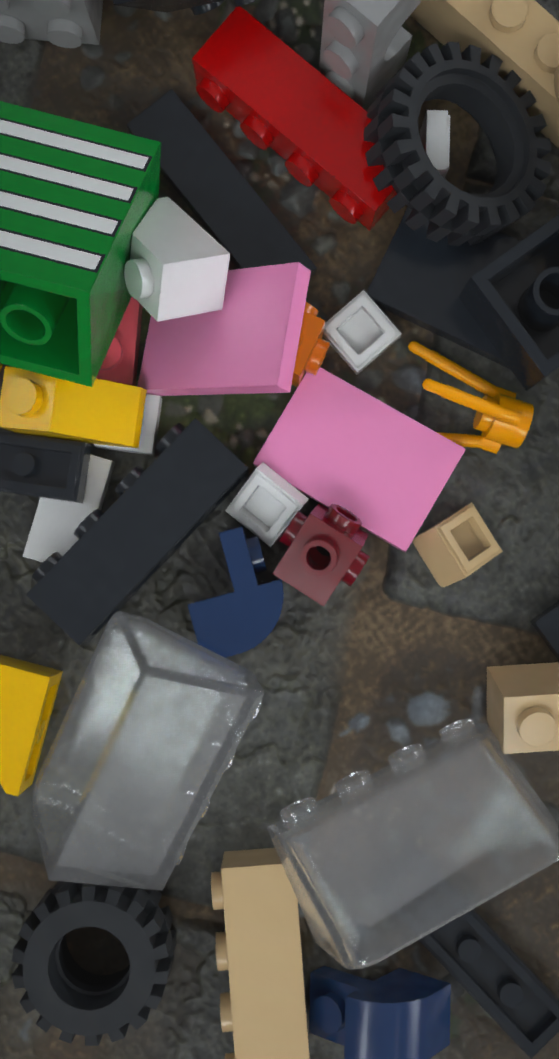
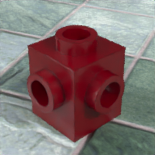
M318 503L309 516L298 511L280 539V542L289 548L272 574L324 607L340 581L351 587L370 557L361 551L369 534L360 529L362 522L356 515L336 504H331L327 508Z

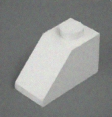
M169 197L157 198L132 233L130 260L126 262L124 269L126 287L129 294L157 322L222 310L230 253Z

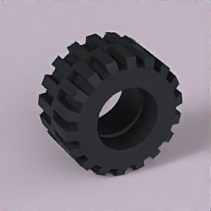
M93 865L82 868L76 878L71 873L61 878L53 889L50 888L27 918L18 934L21 938L13 949L12 962L19 963L12 974L14 989H26L20 1000L26 1014L36 1009L40 1014L36 1025L46 1033L52 1025L62 1030L59 1040L72 1044L75 1035L85 1036V1046H98L103 1034L108 1033L113 1043L125 1038L129 1024L138 1030L148 1020L150 1009L156 1010L169 978L176 946V930H170L173 920L169 906L159 907L158 904L162 894L154 885L148 891L140 887L143 876L132 871L129 879L119 877V866L107 865L103 874H97L96 867ZM81 927L104 929L116 936L124 945L130 965L124 970L111 975H96L87 972L71 957L67 947L66 934Z

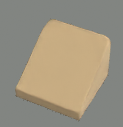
M472 502L413 539L415 548L441 587L449 586L468 577L503 552Z

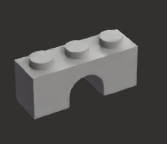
M324 0L319 72L366 110L377 98L375 96L380 89L406 63L413 35L405 30L402 24L421 3V0Z

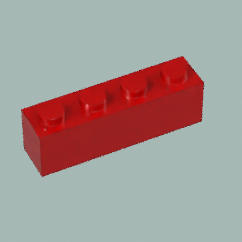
M241 6L236 7L192 57L198 95L214 111L222 113L226 110L241 123L240 128L242 132L258 148L266 150L270 147L285 159L287 170L297 181L307 187H311L314 184L328 195L331 207L340 217L351 224H356L359 221L370 231L389 209L386 203L397 193L392 185L378 191L373 181V178L384 170V166H368L365 153L376 144L364 141V128L372 121V119L366 117L368 112Z

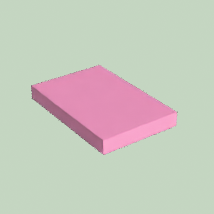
M299 262L228 270L222 310L157 322L151 316L137 387L146 389V394L157 396L290 393L311 270Z
M320 367L316 376L306 372L253 464L258 467L264 462L302 494L327 508L331 504H336L347 509L361 520V528L406 553L466 449Z

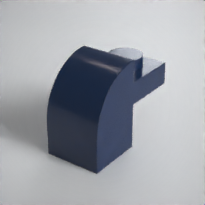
M243 527L219 533L234 591L188 604L203 664L246 652L260 644L272 632L282 611L284 598L282 580L277 579L259 584L256 573L267 570L258 536L247 539Z
M322 966L310 972L309 1033L343 1045L344 1059H430L450 1045L451 983L403 968H397L379 979L371 981L334 968Z

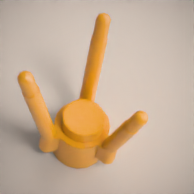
M417 341L409 343L408 349L412 353L485 395L483 398H480L450 385H445L429 378L425 379L422 386L426 391L476 410L473 428L482 431L481 435L437 433L462 447L479 448L495 454L498 453L502 444L512 448H519L522 445L534 414L533 404L516 399L515 392L497 387Z

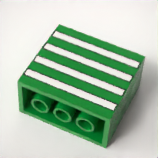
M0 101L1 364L89 387L93 386L132 297L126 287L124 269L126 262L130 260L132 233L157 198H159L161 142Z

